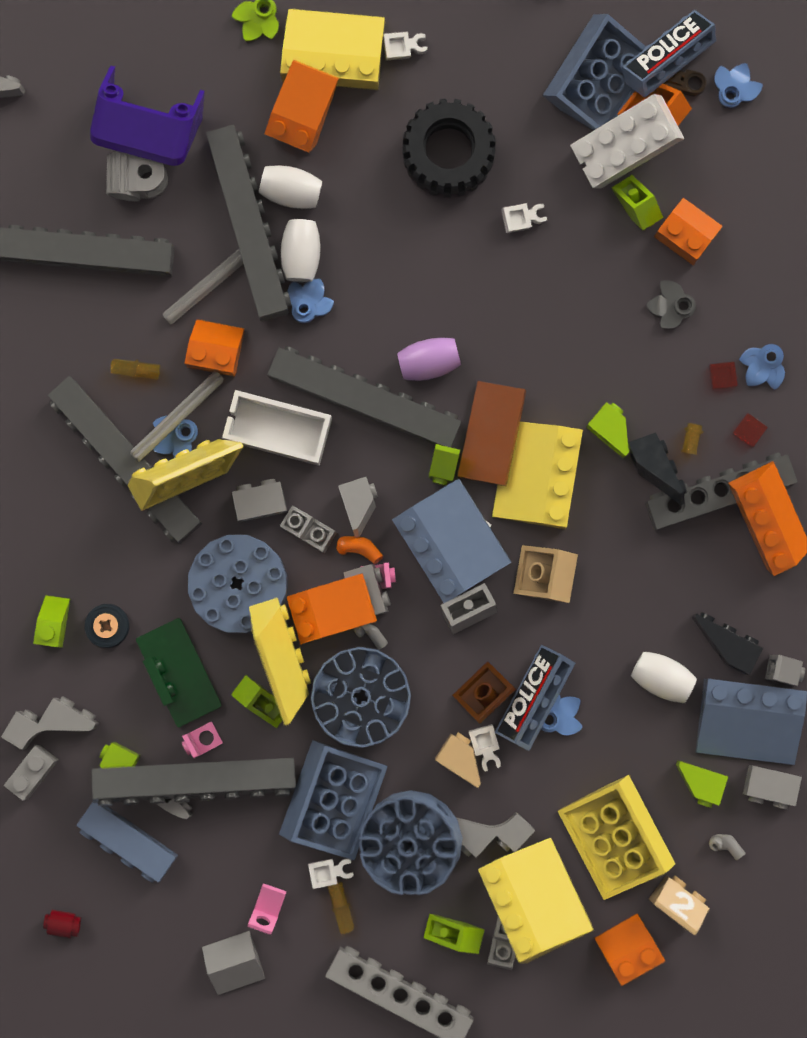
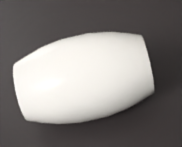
M281 165L265 166L259 193L279 205L299 209L316 208L322 181L314 175L294 167Z
M305 219L289 220L281 243V264L285 279L294 282H312L320 260V236L316 222Z
M642 652L631 674V677L648 692L662 699L679 703L687 701L697 680L686 667L677 661L651 652Z

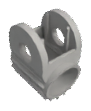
M119 151L107 155L106 194L108 196L126 201H140V199L155 198L166 189L168 175L163 163ZM147 172L152 173L149 178H142L143 174Z

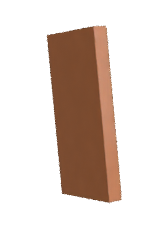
M481 381L477 382L457 477L500 486L507 485L526 396L525 389Z

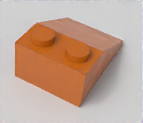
M293 60L272 109L264 134L310 153L317 145L339 78Z
M363 573L287 596L300 644L316 641L377 621Z

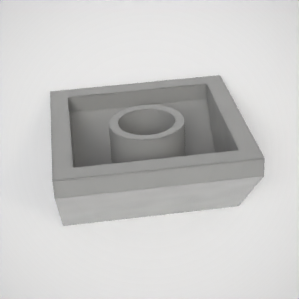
M250 930L202 947L207 974L218 995L265 979Z

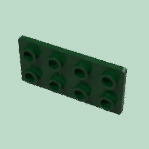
M180 618L136 638V642L145 659L143 663L163 705L168 707L177 727L194 721L222 706Z

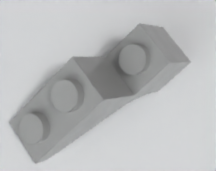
M62 696L60 699H52L40 721H37L38 716L27 709L24 712L16 711L1 738L24 750L28 748L31 741L38 734L46 730L91 731L97 728L99 722L94 720L96 715L86 709L82 711L77 710L73 707L75 704L73 701Z
M517 812L508 820L498 825H485L456 817L463 839L461 851L468 857L471 854L477 857L496 836L499 837L497 843L507 852L510 849L516 852L535 832V829Z

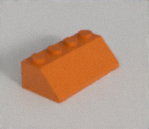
M772 461L728 484L766 569L773 576H776L796 566L807 554V536L776 465Z

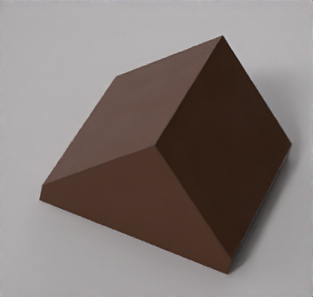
M487 661L452 696L480 724L516 689Z

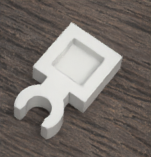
M408 32L384 34L383 41L386 60L410 58L411 51L417 54L426 53L427 47H419L417 45V41L425 40V34L419 33L410 39Z
M527 203L502 208L506 233L530 229L532 227L531 221L535 224L545 222L547 217L540 218L536 215V211L543 209L544 204H537L531 210H528Z
M493 724L470 730L469 735L475 755L483 754L481 761L483 770L488 771L486 765L488 760H494L497 768L501 766L500 759L493 753V751L500 749Z
M333 858L308 863L313 889L338 884L337 876L345 879L353 877V872L345 873L342 869L345 864L351 863V859H343L338 865H334Z

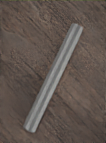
M240 249L163 312L162 315L168 323L173 324L244 264Z
M213 372L131 450V456L140 462L223 383V377L218 372Z

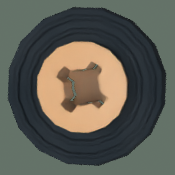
M102 604L94 607L88 613L84 629L87 638L94 645L101 648H112L125 640L129 632V620L121 608L113 604Z

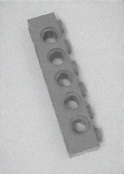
M346 946L345 949L339 948L326 973V978L440 1038H465L474 1021L473 1016L469 1015L471 1013L469 1009L459 1004L457 1007L448 1004L449 999L439 993H435L434 996L425 991L426 987L416 981L410 984L403 980L404 975L393 969L390 972L382 969L380 962L372 958L365 960L359 957L360 952L349 946ZM353 965H359L363 969V974L359 977H353L349 973V968ZM382 977L386 984L383 988L376 989L371 984L372 979ZM402 988L407 991L408 996L404 1000H397L393 995L394 991ZM425 1000L430 1004V1008L426 1012H420L415 1007L417 1002ZM442 1012H448L452 1015V1020L447 1024L439 1022L438 1016Z

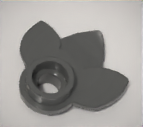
M668 280L660 282L662 295L651 299L646 305L652 314L662 317L660 327L664 329H673L679 326L682 319L692 316L696 309V302L693 297L684 294L682 287L678 283ZM686 303L688 306L687 310H681L679 304Z

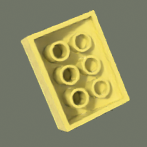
M288 9L280 70L282 81L285 80L292 61L296 60L339 78L337 86L378 90L385 18Z
M520 422L507 485H497L492 517L566 529L583 430L557 425Z
M217 439L213 442L206 440L200 443L197 449L190 452L188 449L176 454L174 459L169 461L162 459L155 463L151 469L145 470V468L137 470L132 474L128 487L139 508L143 511L228 473L241 452L243 445L241 442Z
M274 598L249 606L254 639L284 725L290 724L309 695L307 685L311 684L308 670H302L300 663H303L304 659L300 648L295 649L293 642L297 641L293 627L288 628L286 620L289 619L287 608L285 605L280 606L278 598Z
M629 775L558 810L603 900L663 875L675 865L668 848Z
M552 838L499 858L478 869L519 963H528L594 931Z

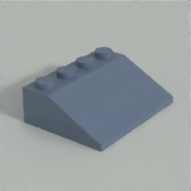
M594 14L542 96L559 110L594 131L617 117V113L635 92L624 81L623 66L628 60L633 59L642 52L646 46L610 15Z
M460 479L455 480L392 519L443 603L456 598L512 563Z
M704 679L695 752L795 765L805 718L807 691Z
M312 740L279 835L291 842L355 860L360 844L361 827L373 810L388 766Z

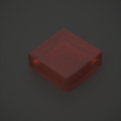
M735 361L709 365L712 389L738 386Z
M747 413L732 434L753 448L768 427Z

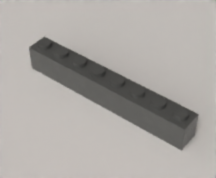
M233 124L206 132L261 322L288 315V307L292 306L288 292L283 293L281 284L285 283L282 269H276L274 261L278 260L275 245H269L268 237H272L268 222L263 223L261 215L265 214L262 200H256L254 192L259 190L255 176H249L248 169L252 168L248 154L243 155L241 146L245 145L242 131L237 132Z
M9 225L8 228L0 227V261L172 277L175 247L172 243H169L168 239L164 238L145 241V238L141 236H130V239H122L117 234H106V237L96 236V233L83 231L81 235L72 234V231L58 229L56 233L48 232V229L42 227H33V230H23V227L19 225Z
M288 346L285 349L278 348L268 372L269 378L433 445L438 444L452 447L461 425V421L457 420L458 415L449 411H445L442 414L435 411L436 407L422 401L421 405L412 401L413 397L399 392L398 395L389 392V387L380 383H376V386L366 383L367 378L358 374H354L353 377L344 374V369L332 364L330 368L321 364L322 360L308 355V358H304L298 355L299 351Z
M70 375L48 394L52 400L49 403L50 406L58 414L63 412L68 418L65 421L66 424L74 432L79 430L84 436L82 442L91 451L94 448L100 454L98 460L107 469L110 466L117 473L114 478L123 487L128 485L132 474L137 470L152 468L144 458L138 462L131 456L130 452L134 446ZM177 495L149 507V511L146 513L155 524L159 521L166 528L163 530V533L171 542L177 540V542L182 543L202 525L201 521Z
M294 758L92 769L93 803H98L99 807L113 806V802H124V805H137L139 801L149 800L150 804L164 803V799H174L175 802H188L190 798L200 797V801L215 800V796H225V799L233 800L239 799L240 795L249 794L250 798L265 797L266 793H275L276 797L289 796L290 792H294L296 788Z

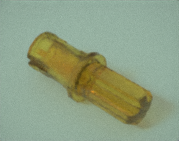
M113 359L110 369L114 374L133 376L134 379L144 377L159 380L160 364L142 363L138 359L135 362Z
M338 882V884L327 886L333 905L331 910L335 912L340 932L348 933L353 931L354 925L349 910L351 905L347 903L343 883Z

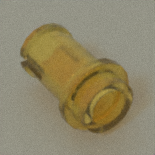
M688 423L687 427H684L686 434L681 452L697 455L700 434H703L704 431H701V425Z

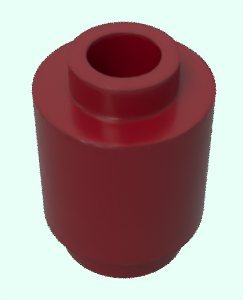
M51 910L50 914L45 915L43 929H47V935L70 939L72 936L78 937L81 917L76 916L75 913Z

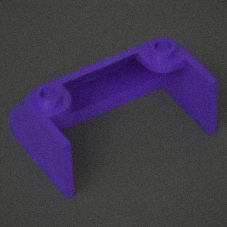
M110 65L98 91L90 127V140L95 145L171 166L180 165L185 161L201 124L205 91H199L193 106L178 103L171 107L169 113L122 101V88L115 85V66Z

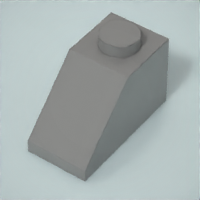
M367 477L338 486L355 538L360 537L376 508L374 498H377L378 495L374 483L369 484Z
M769 655L764 679L798 686V683L803 681L805 668L802 667L803 661L782 655Z

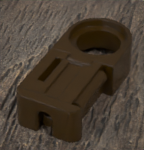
M686 69L685 72L678 71L663 84L680 90L685 95L698 96L704 91L707 81L702 73ZM691 78H697L701 81L702 86L698 90H692L688 85V81Z

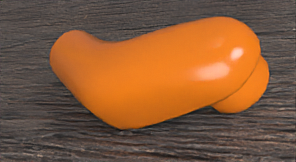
M343 536L337 541L336 549L342 555H345L347 552L357 553L366 557L373 564L378 563L383 558L382 553L367 538Z

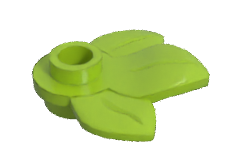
M273 0L246 1L236 7L232 13L233 19L244 23L242 32L245 41L256 40L262 34L273 39L278 32L279 23L275 17L277 8ZM262 7L269 8V11L265 14L260 12Z

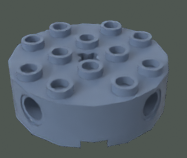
M226 535L209 542L196 555L188 573V594L195 611L208 625L227 633L252 632L249 606L274 598H278L280 606H282L287 596L288 575L281 558L265 542L249 535ZM234 579L244 580L241 584L243 587L241 590L233 589Z
M356 647L340 651L322 665L313 681L311 703L315 718L327 735L344 745L367 747L384 742L399 730L408 715L411 693L407 677L394 659L376 649ZM364 690L368 700L362 701L359 704L354 694Z
M409 790L391 794L376 805L361 827L359 847L363 867L374 882L391 893L421 895L430 893L446 881L460 859L463 839L458 820L445 803L431 794Z

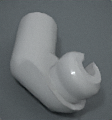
M372 624L353 629L358 637H362L366 633L378 650L388 644L380 630Z
M716 834L710 838L709 847L713 851L728 850L735 860L745 855V851L732 835Z

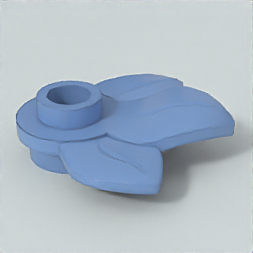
M747 63L740 64L731 71L720 66L714 77L715 84L719 89L718 99L727 108L736 107L741 101L749 102L754 100L761 92L763 86L759 82L750 81V71ZM732 93L734 95V99L729 100L726 97V94Z
M313 279L312 282H307L304 287L296 282H292L288 287L287 292L292 304V315L300 323H308L315 316H324L333 307L334 301L324 297V285L321 279ZM306 307L308 308V311L306 313H301L300 309Z
M767 344L762 348L752 347L741 355L739 360L749 366L746 372L748 386H757L767 381L770 387L776 390L782 384L785 377V370L781 364L784 354L778 345ZM769 352L776 354V358L773 361H769L766 358Z
M163 416L156 419L153 422L154 427H156L167 416ZM184 419L153 450L160 454L173 453L174 458H176V454L188 449L189 452L192 451V442L198 436L196 424L191 420ZM184 428L190 429V434L188 436L182 435V430Z
M559 694L548 714L553 717V722L550 725L544 722L541 730L545 732L557 731L564 736L580 731L583 726L574 718L580 707V699L571 696L561 698Z

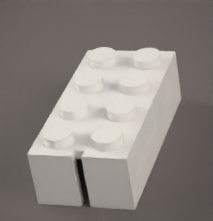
M653 94L570 146L579 163L586 165L583 170L592 188L601 189L684 140V137L663 97Z
M235 390L229 412L231 415L236 416L234 420L233 417L228 416L222 436L224 440L241 442L246 447L320 466L332 421L331 415Z

